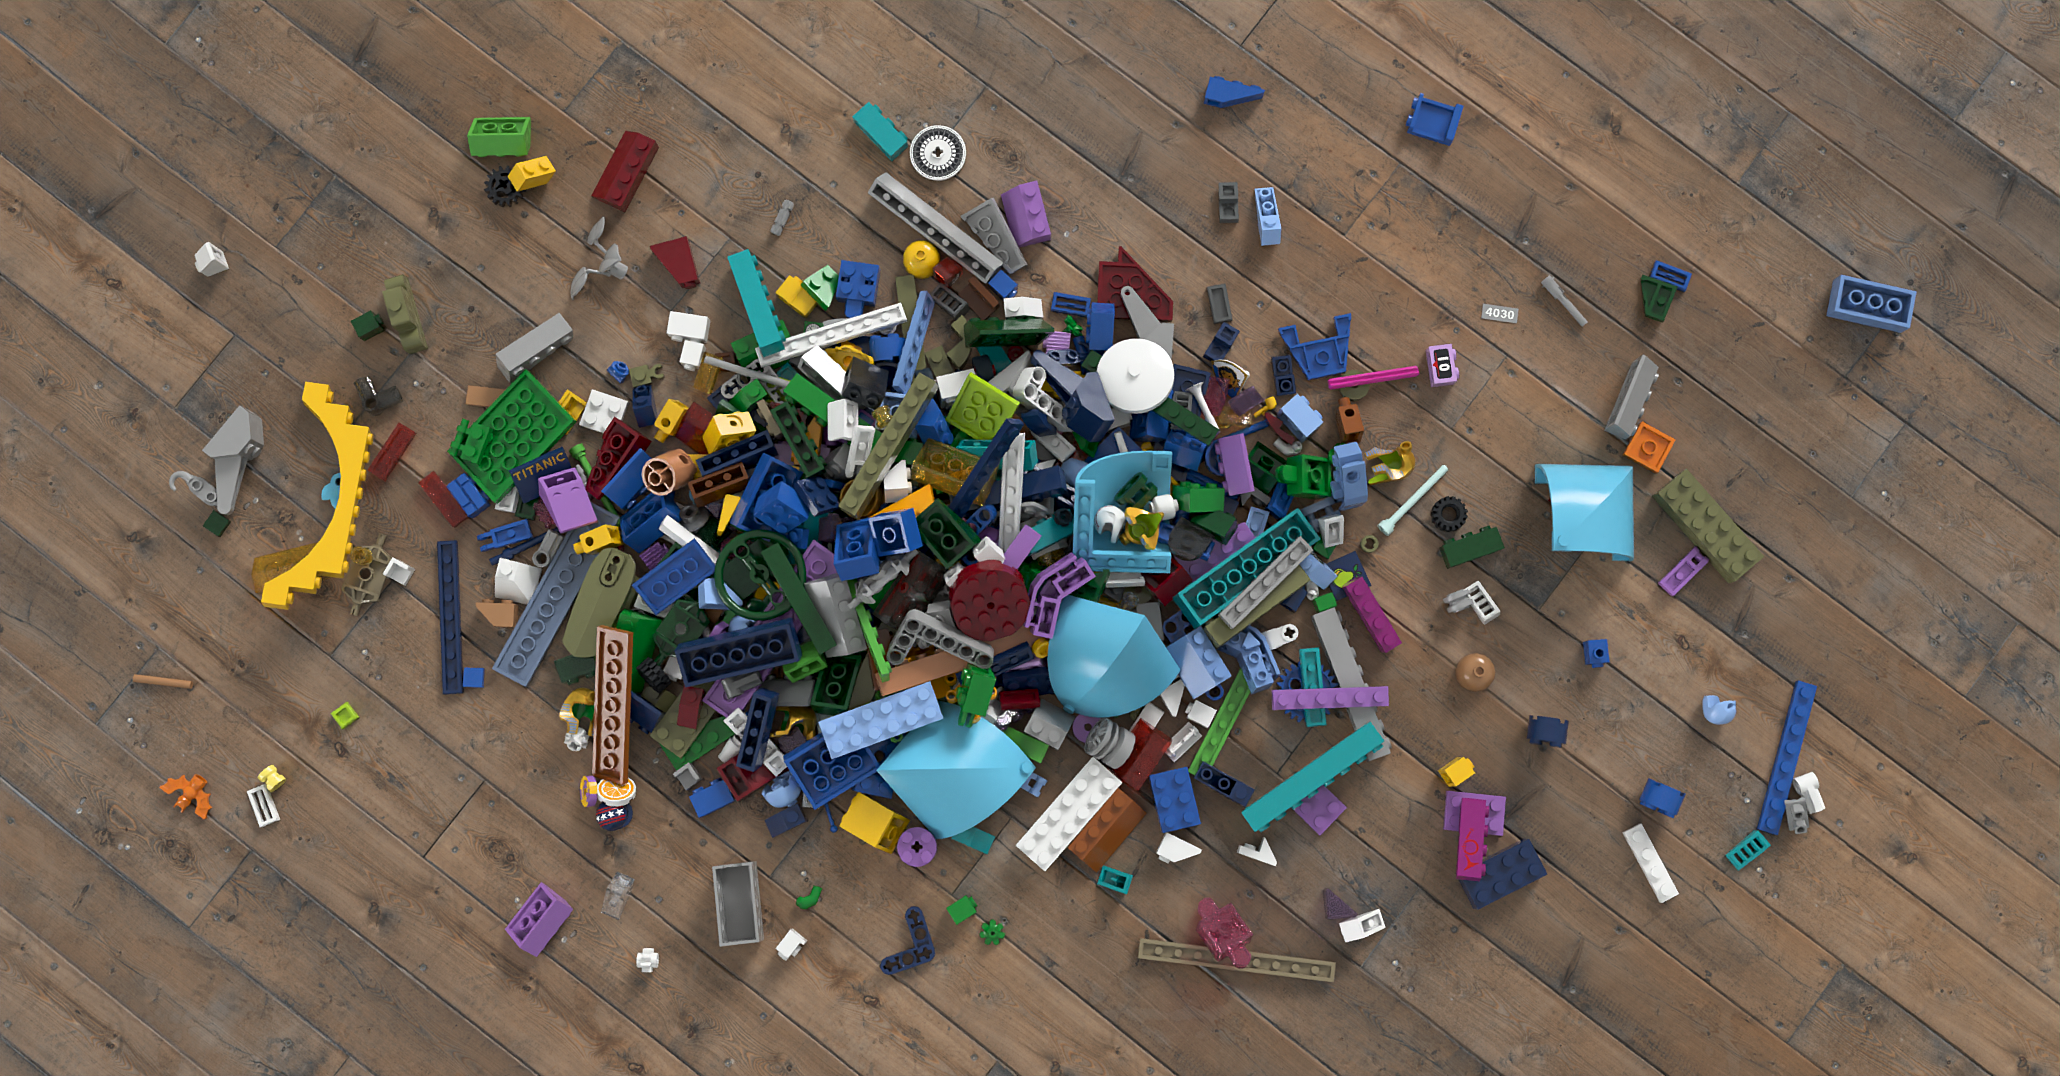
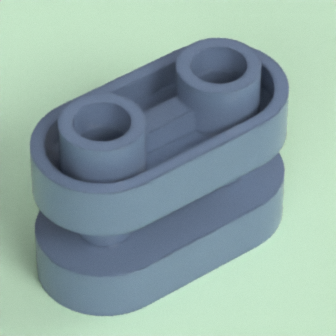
M1333 496L1300 510L1304 517L1307 516L1310 525L1316 533L1320 531V527L1314 513L1324 509L1326 515L1323 517L1335 514L1341 515L1339 510L1334 512L1331 507L1336 503Z

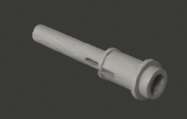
M1549 275L1541 282L1543 284L1542 287H1545L1555 300L1558 299L1582 327L1588 322L1563 294L1565 291L1554 281V277Z

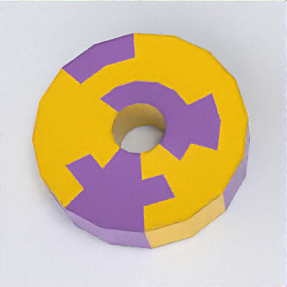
M583 776L581 779L580 798L584 807H593L597 801V783L594 776Z

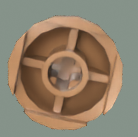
M1478 653L1468 654L1461 658L1455 670L1456 679L1460 686L1472 692L1483 691L1488 688L1494 681L1496 673L1492 661L1485 655Z

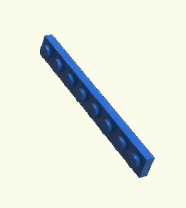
M1799 680L1795 682L1757 830L1773 835H1778L1785 811L1784 800L1788 799L1817 689L1815 685Z

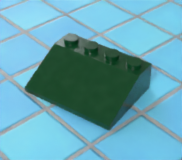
M1035 316L1024 317V319L1007 317L1006 320H999L998 317H991L987 320L971 318L963 325L966 348L1040 345L1055 332L1051 325L1043 319H1035Z

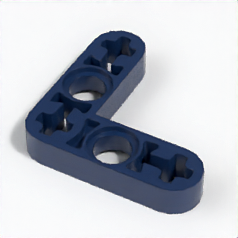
M912 906L905 913L915 947L884 958L880 964L884 974L891 975L929 962L935 957V948L924 914L919 907ZM911 910L919 912L920 915L917 916L918 923L923 921V925H917L912 928L911 924H915L913 918H909ZM916 929H924L926 937L921 940L915 937ZM924 947L932 950V953L929 954L930 958L921 956L919 957L921 961L917 962L914 950H918V954L924 951ZM907 953L911 954L914 958L913 963L910 965L904 964L902 960L903 955ZM899 956V963L902 968H898V965L893 966L892 971L884 968L887 960L893 963L897 961L895 957Z

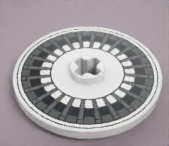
M935 125L923 129L915 136L910 147V159L914 169L921 176L933 181H943L955 176L962 169L966 159V148L963 139L956 131L946 126ZM936 149H940V152H943L940 154V157H936V154H933L936 153Z

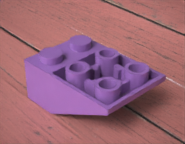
M575 467L538 478L539 495L560 533L597 523V518L583 481Z

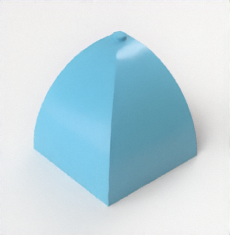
M1131 451L1113 454L1097 459L1080 470L1075 480L1073 554L1077 557L1076 560L1081 557L1085 559L1092 571L1103 572V569H1108L1110 572L1170 573L1171 552H1169L1168 545L1157 541L1155 550H1149L1143 544H1135L1133 542L1125 546L1121 543L1120 539L1116 543H1112V533L1110 531H1104L1101 535L1098 533L1094 526V516L1100 508L1108 505L1116 506L1125 513L1126 504L1120 506L1114 500V497L1139 472H1142L1147 477L1145 484L1152 482L1158 488L1157 496L1170 495L1172 451ZM1149 502L1144 506L1143 509L1147 512H1150ZM1163 520V522L1169 524V520ZM1124 525V528H1123L1121 534H1123V533L1125 532V525Z
M1535 465V484H1548L1553 526L1552 551L1611 553L1612 561L1634 560L1633 466Z
M1071 595L1063 598L1058 612L1053 639H1049L1048 672L1053 691L1066 712L1097 718L1126 714L1154 700L1176 678L1180 668L1145 615Z
M938 701L944 718L909 731L876 771L936 839H943L962 833L989 817L1018 791L1036 767L1024 752L992 723L981 717L977 723H972L971 728L966 727L965 724L959 726L958 718L961 707L956 704Z

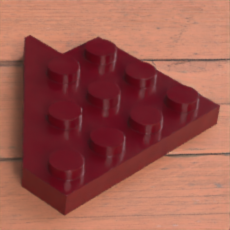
M1122 246L1118 248V262L1099 261L1097 303L1114 304V319L1130 320L1121 298L1122 288L1130 286L1158 321L1172 322V299Z

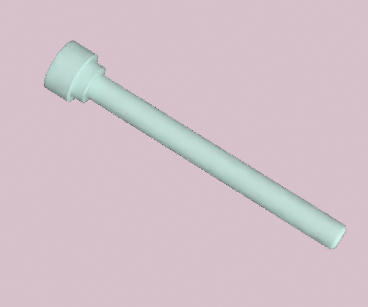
M1442 465L1389 519L1382 520L1377 525L1379 530L1386 536H1389L1394 531V524L1448 471V468Z

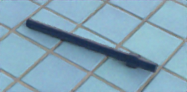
M557 527L551 529L553 531L560 533ZM547 532L518 546L503 550V553L489 559L491 565L498 564L500 558L513 559L515 558L514 555L542 543Z

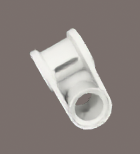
M1287 624L1261 634L1266 638L1270 650H1273L1295 640L1298 637V629L1292 624ZM1286 628L1293 630L1292 638L1284 635Z

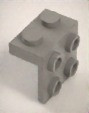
M1044 498L1043 501L1038 503H1021L1020 521H1028L1029 518L1033 517L1042 519L1048 515H1054V498Z

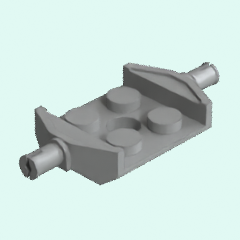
M915 549L907 552L905 555L903 553L887 555L886 559L879 566V573L868 575L855 583L856 597L847 606L853 611L860 603L874 604L876 601L872 595L880 592L887 582L898 576L900 571L908 575L909 560L919 552Z

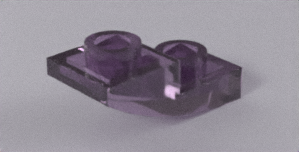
M1251 386L1230 399L1228 403L1231 405V410L1240 417L1265 400L1255 387Z

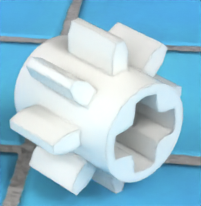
M578 727L577 734L566 733L564 743L567 744L570 750L580 751L581 748L586 749L590 736L586 735V731L583 728Z
M644 948L643 953L638 952L637 967L642 968V972H653V968H658L659 954L654 953V948Z

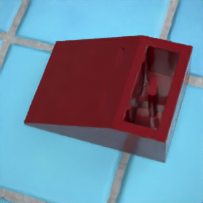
M738 755L716 768L736 801H742L789 770L786 767L780 774L775 776L762 764V767L752 772L736 766Z

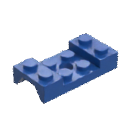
M889 738L869 745L873 754L879 750L883 752V759L879 761L880 766L901 741L894 743ZM878 772L851 787L853 791L892 799L893 789Z

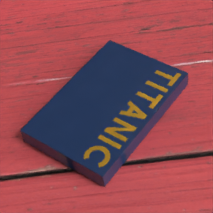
M560 447L509 470V473L522 502L525 504L540 497L538 478L571 469L572 467L564 448Z

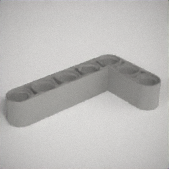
M913 609L903 619L889 644L886 656L889 663L893 665L901 664L916 638H919L979 668L987 669L993 663L994 649L983 641L973 639L962 631L926 613ZM911 620H915V621H917L918 623H912V622H910V621H911Z

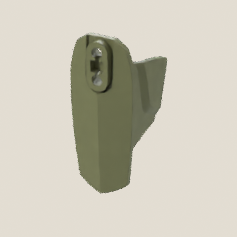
M614 547L603 549L594 558L573 606L562 642L574 657L586 658L596 656L597 626L604 625L615 628L620 613L625 608L634 609L638 593L632 584L640 579L635 576L636 563L631 555ZM616 556L620 558V562L618 564L614 561ZM611 573L612 579L608 581L606 576Z

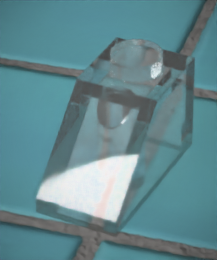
M616 872L606 889L601 913L619 920L632 892L635 879Z

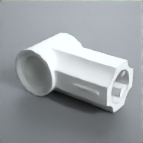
M1813 772L1793 778L1792 782L1796 792L1801 797H1805L1808 814L1825 809L1818 790L1819 782Z

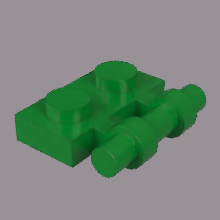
M462 418L460 425L456 429V437L451 442L450 447L452 448L449 454L457 457L458 451L461 450V459L480 465L493 429L473 422L471 429L467 427L470 421ZM467 434V441L465 445H462L464 435Z

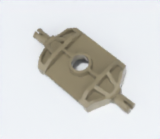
M379 533L376 544L372 546L356 547L341 588L354 602L349 613L351 615L358 616L360 607L363 604L381 601L379 596L387 577L383 575V572L392 559L382 547L387 537L386 535ZM365 569H369L371 572L368 579L362 578V571Z

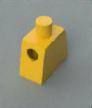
M668 399L654 423L659 428L654 438L664 443L668 435L676 436L693 410L678 400Z
M605 524L579 536L581 541L573 544L577 555L584 552L595 555L603 549L621 546L623 541L618 526Z

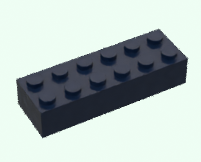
M791 617L680 643L675 649V655L685 687H690L798 662L801 659L802 651Z

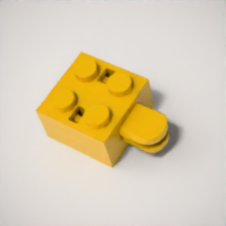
M749 412L717 414L713 416L702 438L708 453L711 454L754 436L756 429Z

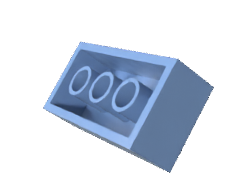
M1840 275L1833 280L1826 316L1902 333L1910 328L1917 291Z

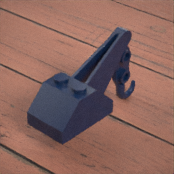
M1083 341L1078 342L1079 345L1087 349V353H1078L1072 349L1049 350L1047 353L1041 350L1034 351L1030 362L1035 367H1042L1045 370V380L1065 403L1062 417L1065 419L1067 427L1089 442H1101L1115 419L1098 372H1087L1085 377L1082 378L1065 367L1074 366L1084 361L1091 352L1089 344Z

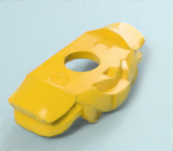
M852 345L835 346V348L824 350L845 371L848 368L844 364V359L847 356L852 358L854 356L874 365L873 357L853 348Z

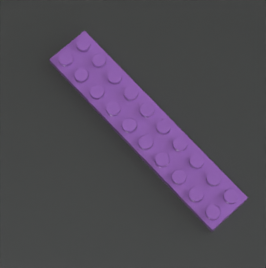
M813 540L802 556L806 566V583L837 573L834 567V553L816 540ZM797 566L794 567L796 575L798 574ZM777 593L773 597L774 603H780L783 600L781 593ZM770 602L764 612L773 610L774 605ZM791 608L780 617L757 621L754 626L792 617L796 633H798L802 624L793 608ZM774 667L759 670L763 682ZM724 679L716 680L702 701L727 718L737 708L744 711L751 701L753 693L761 685L744 691V694L728 700L721 683Z

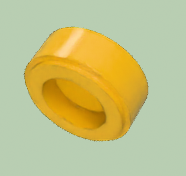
M1040 638L1033 643L1032 652L1036 657L1044 658L1048 656L1049 640Z

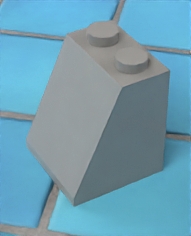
M1041 699L1040 707L1035 709L1024 729V733L1058 751L1076 716Z

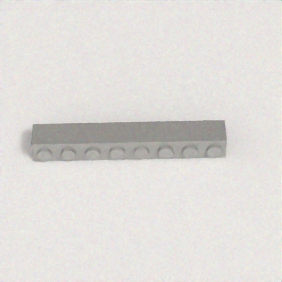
M885 172L874 180L868 194L982 282L987 284L999 272L1004 264L1001 260Z
M1334 607L1311 616L1331 672L1335 676V682L1338 683L1337 687H1369L1362 680L1361 676L1364 674L1361 666L1357 665L1354 659L1357 656L1354 648L1350 647L1347 641L1350 639L1346 629L1342 628L1340 622L1343 620L1339 610L1336 611ZM1345 707L1354 731L1371 721L1384 739V742L1381 743L1384 747L1375 753L1372 750L1367 753L1366 762L1390 754L1392 746L1388 737L1385 738L1383 734L1385 730L1381 719L1378 720L1376 712H1378L1377 707Z

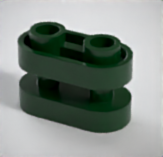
M1139 472L1117 492L1114 500L1120 506L1126 504L1125 510L1127 507L1143 510L1144 506L1157 496L1158 488L1152 482L1145 484L1147 477L1142 472Z

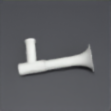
M1204 382L1185 390L1195 396L1205 420L1218 428L1201 392V386Z

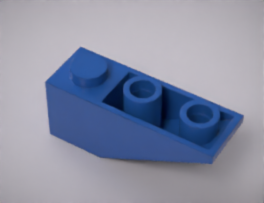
M1214 76L1209 79L1203 104L1219 108L1262 99L1265 90L1257 85L1247 86L1243 85L1240 81L1230 82L1226 81L1223 77Z

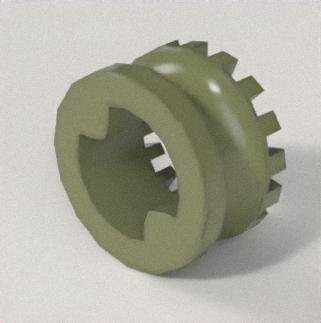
M1368 535L1361 540L1360 547L1363 552L1372 553L1378 548L1379 542L1376 537ZM1366 539L1373 540V549L1365 547Z

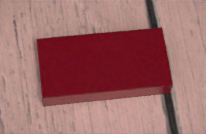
M1038 689L999 692L1001 710L1040 707Z

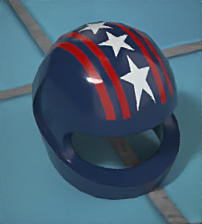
M602 802L596 810L597 823L607 831H615L627 826L633 816V810L629 803L616 807L608 806L606 802Z

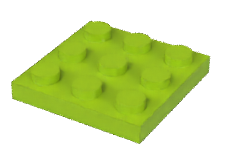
M970 372L945 420L976 440H992L1006 418L1012 419L1020 402Z

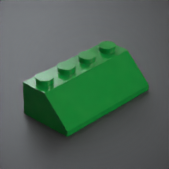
M625 608L620 613L616 628L633 632L631 691L643 692L645 681L637 672L636 667L647 657L652 659L656 645L652 635L663 620Z

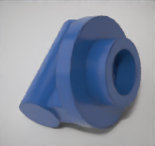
M614 361L607 369L620 384L625 381L626 376L629 374L627 365L621 361Z

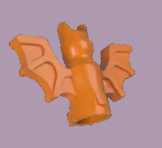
M195 774L191 781L186 780L185 775H182L179 779L168 778V781L160 786V789L167 794H172L177 789H183V795L178 798V801L173 806L174 808L179 806L182 809L181 813L190 805L192 799L197 800L195 813L201 818L206 819L208 811L212 809V806L209 804V796L211 794L205 793L202 790L207 784V780L200 775Z

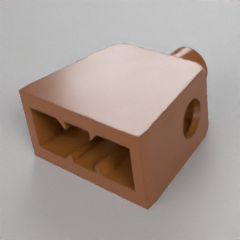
M1349 397L1341 398L1338 400L1339 407L1336 413L1340 441L1346 444L1360 443L1364 427L1358 405H1351Z

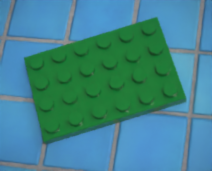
M525 369L475 421V423L493 429L481 464L478 465L461 459V450L458 451L457 457H452L488 497L498 504L515 487L509 470L546 454L577 421L535 376ZM467 434L464 435L462 445H465L467 441Z

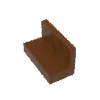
M973 276L968 280L969 284L958 295L968 303L971 310L981 320H986L1000 307V303Z

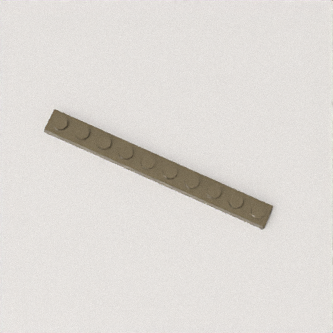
M1140 938L1138 958L1327 982H1334L1336 962L1145 938Z

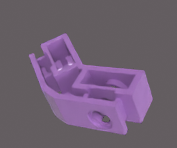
M1072 552L1037 574L1030 584L1028 593L1030 607L1023 626L1026 628L1031 626L1030 632L1033 635L1053 639L1061 599L1096 577L1086 560L1082 557L1076 560L1077 557ZM1035 606H1037V610H1036V614H1035V619H1034V621H1032L1033 616H1034Z

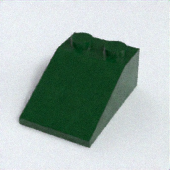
M939 498L916 517L921 539L946 569L954 566L982 541L974 530Z

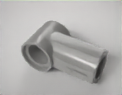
M548 529L538 551L533 554V563L537 567H548L564 536ZM543 553L547 556V561L544 564L540 559Z

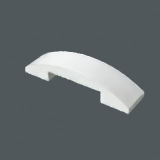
M737 708L723 721L741 739L743 738L748 716L740 708ZM769 738L763 764L777 776L787 766L783 760L784 754Z

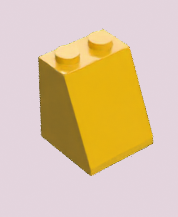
M858 792L853 797L847 813L843 815L839 827L873 847L892 854L910 820Z

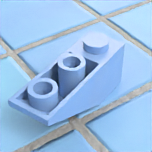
M1273 187L1254 189L1261 246L1280 244L1281 224Z

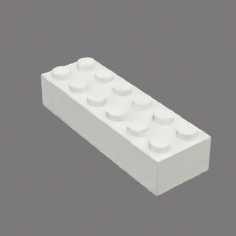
M1092 757L1020 839L1016 846L1041 869L1046 871L1122 782L1098 760Z

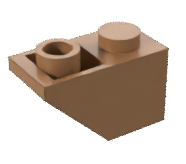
M482 599V603L476 602L478 610L494 627L515 628L518 622L519 605L513 604L512 600H501V603H494V600Z

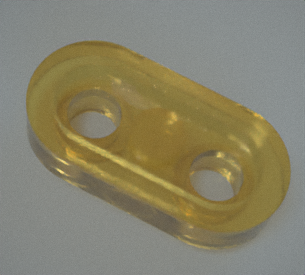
M1060 548L1043 554L1036 560L1039 566L1044 565L1046 568L1067 554L1064 548Z

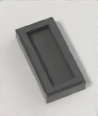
M1226 284L1208 286L1206 289L1213 324L1231 322L1233 319Z

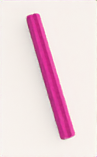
M1417 366L1332 378L1328 380V388L1332 390L1416 377L1419 375V369Z

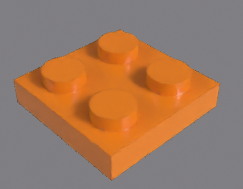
M1641 421L1623 456L1654 473H1658L1675 439Z

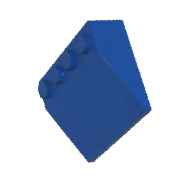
M822 732L783 756L786 766L814 810L876 773V770L880 767L869 746L831 759Z

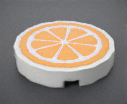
M628 778V783L623 785L604 779L597 785L598 800L606 802L608 806L618 807L626 805L636 795V785L630 778Z

